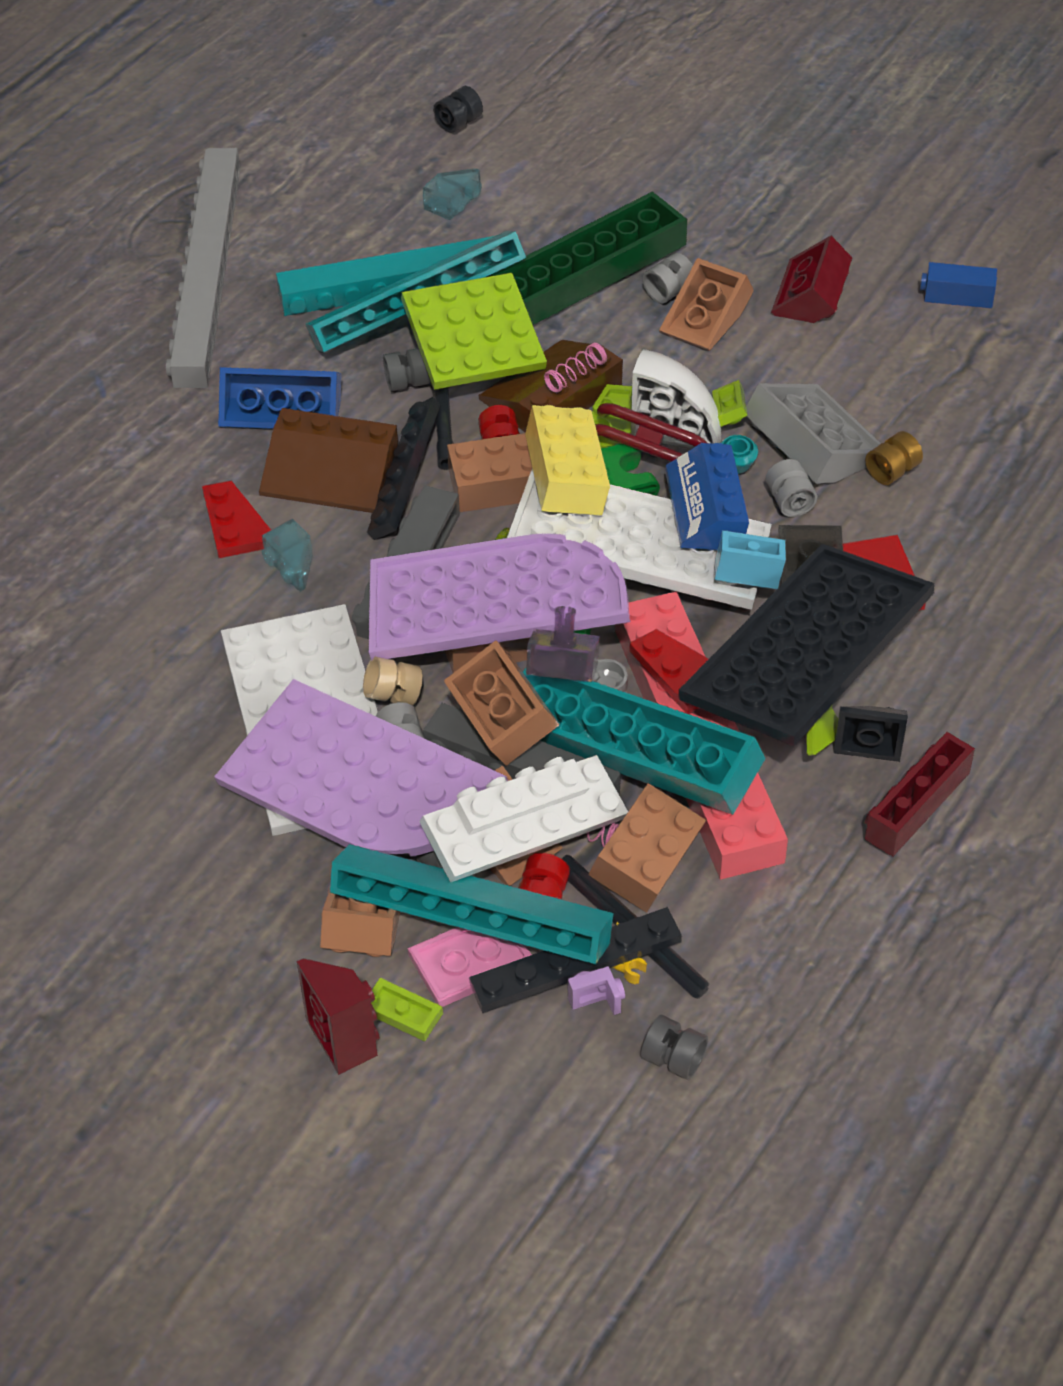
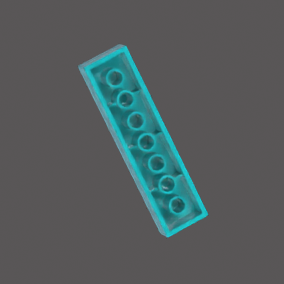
M530 660L523 671L528 681L560 724L540 741L586 759L597 755L603 766L621 772L623 775L732 815L735 813L766 759L756 738L534 660Z

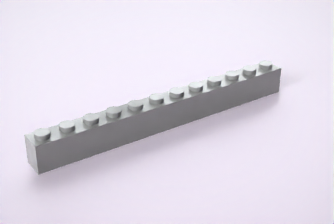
M206 148L204 159H200L199 168L201 176H197L198 193H194V208L196 210L191 211V225L193 228L188 229V242L190 246L185 247V260L187 264L182 265V279L184 282L179 283V297L181 301H176V317L178 320H173L172 326L175 338L170 339L169 352L171 359L166 360L167 376L172 377L173 388H208L241 170L238 148Z

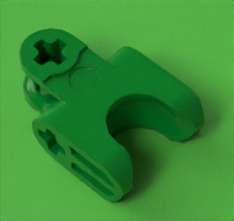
M624 444L601 449L610 485L657 496L660 484L652 473L633 474L628 472L638 467L641 459L640 450Z

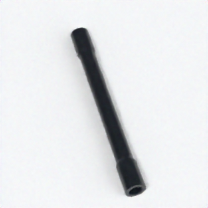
M446 387L434 390L435 399L441 404L436 416L437 464L443 470H449L447 445L454 444L451 430L449 388Z

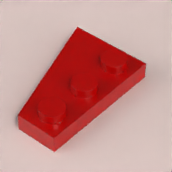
M232 480L202 486L218 558L279 547L277 536Z
M658 629L630 642V653L686 714L698 709L696 706L679 700V689L709 658Z

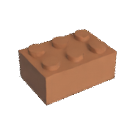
M525 433L447 445L448 469L454 493L459 494L460 512L520 503L532 470Z
M497 640L444 680L488 748L506 766L560 725L514 659Z
M648 783L598 855L588 875L647 913L694 842L706 819Z

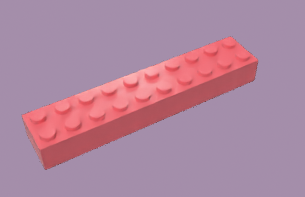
M677 592L629 602L630 622L615 624V632L643 699L684 712L629 651L630 642L658 629L705 656ZM701 708L689 713V715L739 732L735 722ZM758 773L733 815L686 798L690 810L706 819L700 833L720 880L785 863L788 838Z

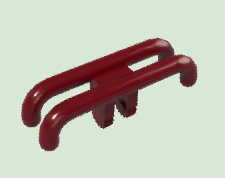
M603 403L597 409V414L601 418L611 415L639 425L634 436L607 425L595 424L598 437L611 439L670 462L683 455V453L662 446L664 435L694 447L700 443H707L704 438L695 433L620 405Z

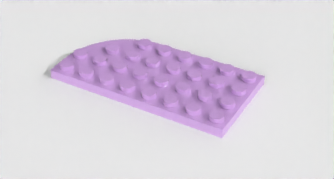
M561 534L524 535L370 560L369 655L371 661L375 656L391 659L490 644L496 640L503 642L630 622L627 588L617 563H613L604 555L603 550L585 540L582 543L566 540V536Z
M295 679L290 682L214 776L218 785L344 847L351 844L386 854L409 853L411 857L434 851L419 822L423 815L454 805L457 795L469 787H475L477 791L487 789L486 785L498 777H505L506 781H508L507 776Z

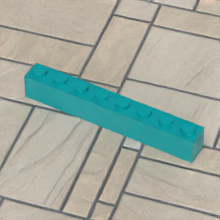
M504 231L314 319L305 325L316 349L326 352L405 315L406 311L401 300L402 292L484 278L525 259L526 255L516 231Z
M494 236L276 273L278 294L284 316L345 306Z
M351 844L332 861L330 893L593 964L598 962L610 945L613 913L473 876H467L450 882L443 868Z

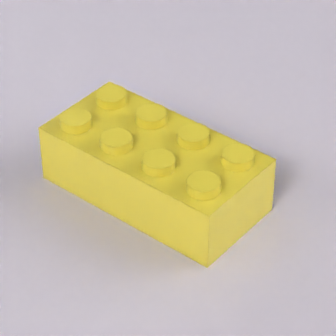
M532 405L525 436L541 511L602 515L610 484L592 411L578 407L561 408L551 405Z

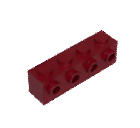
M946 732L936 744L928 748L925 755L916 765L910 767L905 777L888 791L886 797L869 811L865 819V824H867L865 840L894 857L970 774L975 748Z

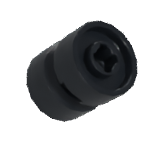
M465 85L452 92L451 95L437 101L434 104L433 112L441 128L446 132L452 133L465 126L466 123L478 118L483 112V105L476 91Z

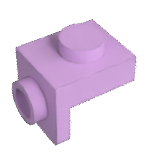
M609 966L591 972L583 971L568 979V1000L573 1010L607 999L613 1015L621 1013V1000L625 999V991L619 978L614 979Z

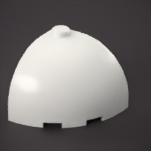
M642 350L633 370L632 410L695 433L704 438L707 443H720L721 427L718 419V410L714 399L703 382L692 371L676 360L654 351ZM631 423L632 435H636L639 425ZM664 435L663 444L690 449L694 448L692 445Z

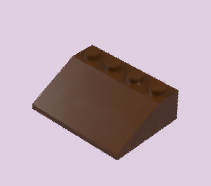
M560 340L543 352L547 360L546 369L506 376L479 394V400L489 407L505 405L513 409L516 414L518 428L526 433L532 405H551L561 408L578 407L588 410L595 404L607 384L622 385L623 359L602 346L606 352L607 361L603 365L596 364V369H593L587 363L585 353H580L577 359L583 363L587 374L582 375L577 369L575 360H569L567 366L575 372L577 380L574 382L568 377L565 366H559L557 372L564 377L567 386L566 388L562 387V390L556 393L551 391L545 383V373L549 370L555 371L558 364H566L568 358H575L577 352H585L587 346L590 345L588 343ZM592 347L593 353L595 354L597 359L602 361V357L599 351L595 347ZM587 355L588 361L595 367L593 360ZM577 361L580 370H581L583 373H585L584 368H583L582 365ZM568 369L570 376L575 380L573 373ZM549 374L551 383L556 389H559L556 379ZM559 376L562 385L565 386L563 379Z
M282 408L273 428L259 495L372 513L379 499L378 494L385 483L386 472L393 461L394 450L398 446L397 425Z

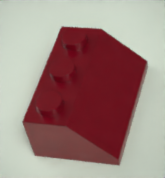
M832 235L789 259L771 311L774 316L815 323L823 318L831 317L837 311V304L843 292L846 277L849 274L852 257Z
M304 958L296 961L306 1021L338 1075L378 1056L376 1041L380 1037L374 1025L377 1015L371 1004L375 1000V996L369 983L366 980L361 982L353 969Z

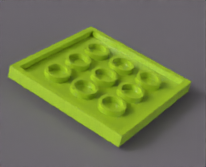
M512 273L402 292L401 300L434 390L546 369L547 360Z

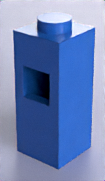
M929 262L928 273H922L920 290H925L924 302L992 308L996 290L997 268Z

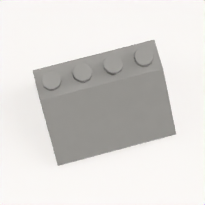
M759 383L746 406L747 417L752 421V425L768 436L770 443L780 448L788 456L787 459L799 461L808 479L815 484L836 483L867 468L865 462L866 454L881 444L818 384Z

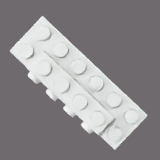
M596 755L575 762L574 759L564 762L562 757H556L544 765L545 769L535 771L534 767H527L515 775L516 779L506 781L505 777H498L486 785L487 789L477 791L475 787H469L457 795L454 805L423 815L419 822L450 882L623 820L628 810L598 756Z

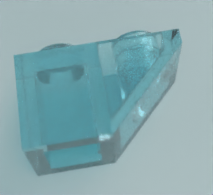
M474 168L438 173L422 188L424 210L451 220L480 194L482 189L480 170Z
M291 519L262 535L264 547L262 555L268 565H274L280 571L283 580L287 584L291 583L301 592L306 588L313 559L311 538L294 519Z

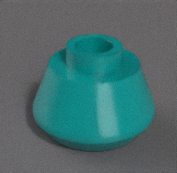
M732 435L720 442L732 446L738 474L748 471L758 457L759 451L756 443L746 436Z

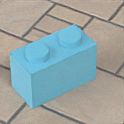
M722 530L715 558V580L752 585L759 588L778 589L786 561L785 540Z

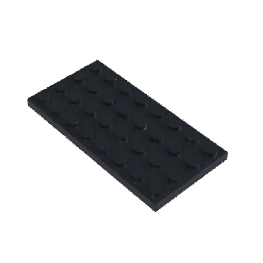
M821 544L679 689V700L795 746L934 594V583Z

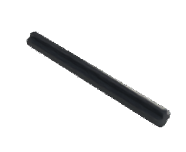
M565 855L562 858L570 868L568 881L599 910L613 913V923L615 925L617 922L620 924L637 918L606 887L589 876V872L572 856ZM671 947L647 954L694 998L699 999L708 991V981Z

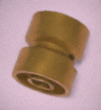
M899 431L884 443L868 452L865 462L869 473L878 483L890 485L903 476L905 471L909 472L922 462L923 451L915 437L908 432Z

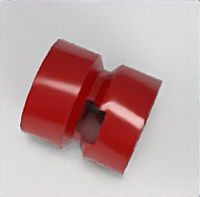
M493 405L486 408L479 415L478 425L482 439L520 434L516 414L508 406Z
M535 853L530 855L526 861L522 880L518 888L562 900L563 891L566 888L570 875V868L565 861L555 855Z

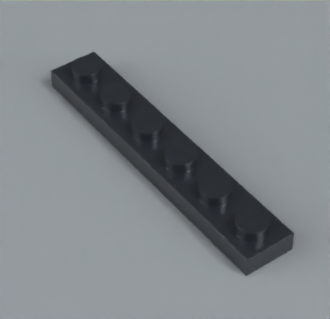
M434 397L423 402H416L409 409V417L401 431L402 436L399 444L394 450V458L386 472L383 488L378 494L379 499L376 508L370 516L371 521L367 533L374 540L397 530L441 405Z
M668 907L612 926L610 945L596 964L544 950L469 977V982L483 1014L568 983L569 978L574 977L580 972H591L607 966L611 968L681 943L682 934Z

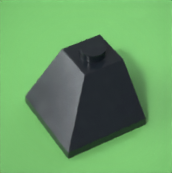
M840 706L834 753L900 762L908 719L907 710L875 706Z

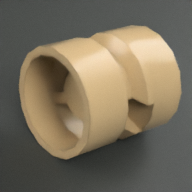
M375 656L372 661L370 660L363 679L364 695L371 699L381 701L389 699L391 703L403 702L414 705L422 686V670L417 665L399 662L396 665L394 660Z

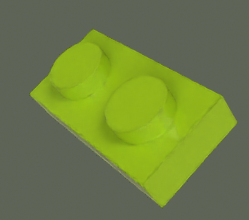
M740 380L712 391L718 410L720 427L727 424H736L743 417L748 416L744 389Z
M379 978L372 989L375 1000L371 1004L376 1012L377 1019L424 1042L443 1015L442 1006L383 978Z

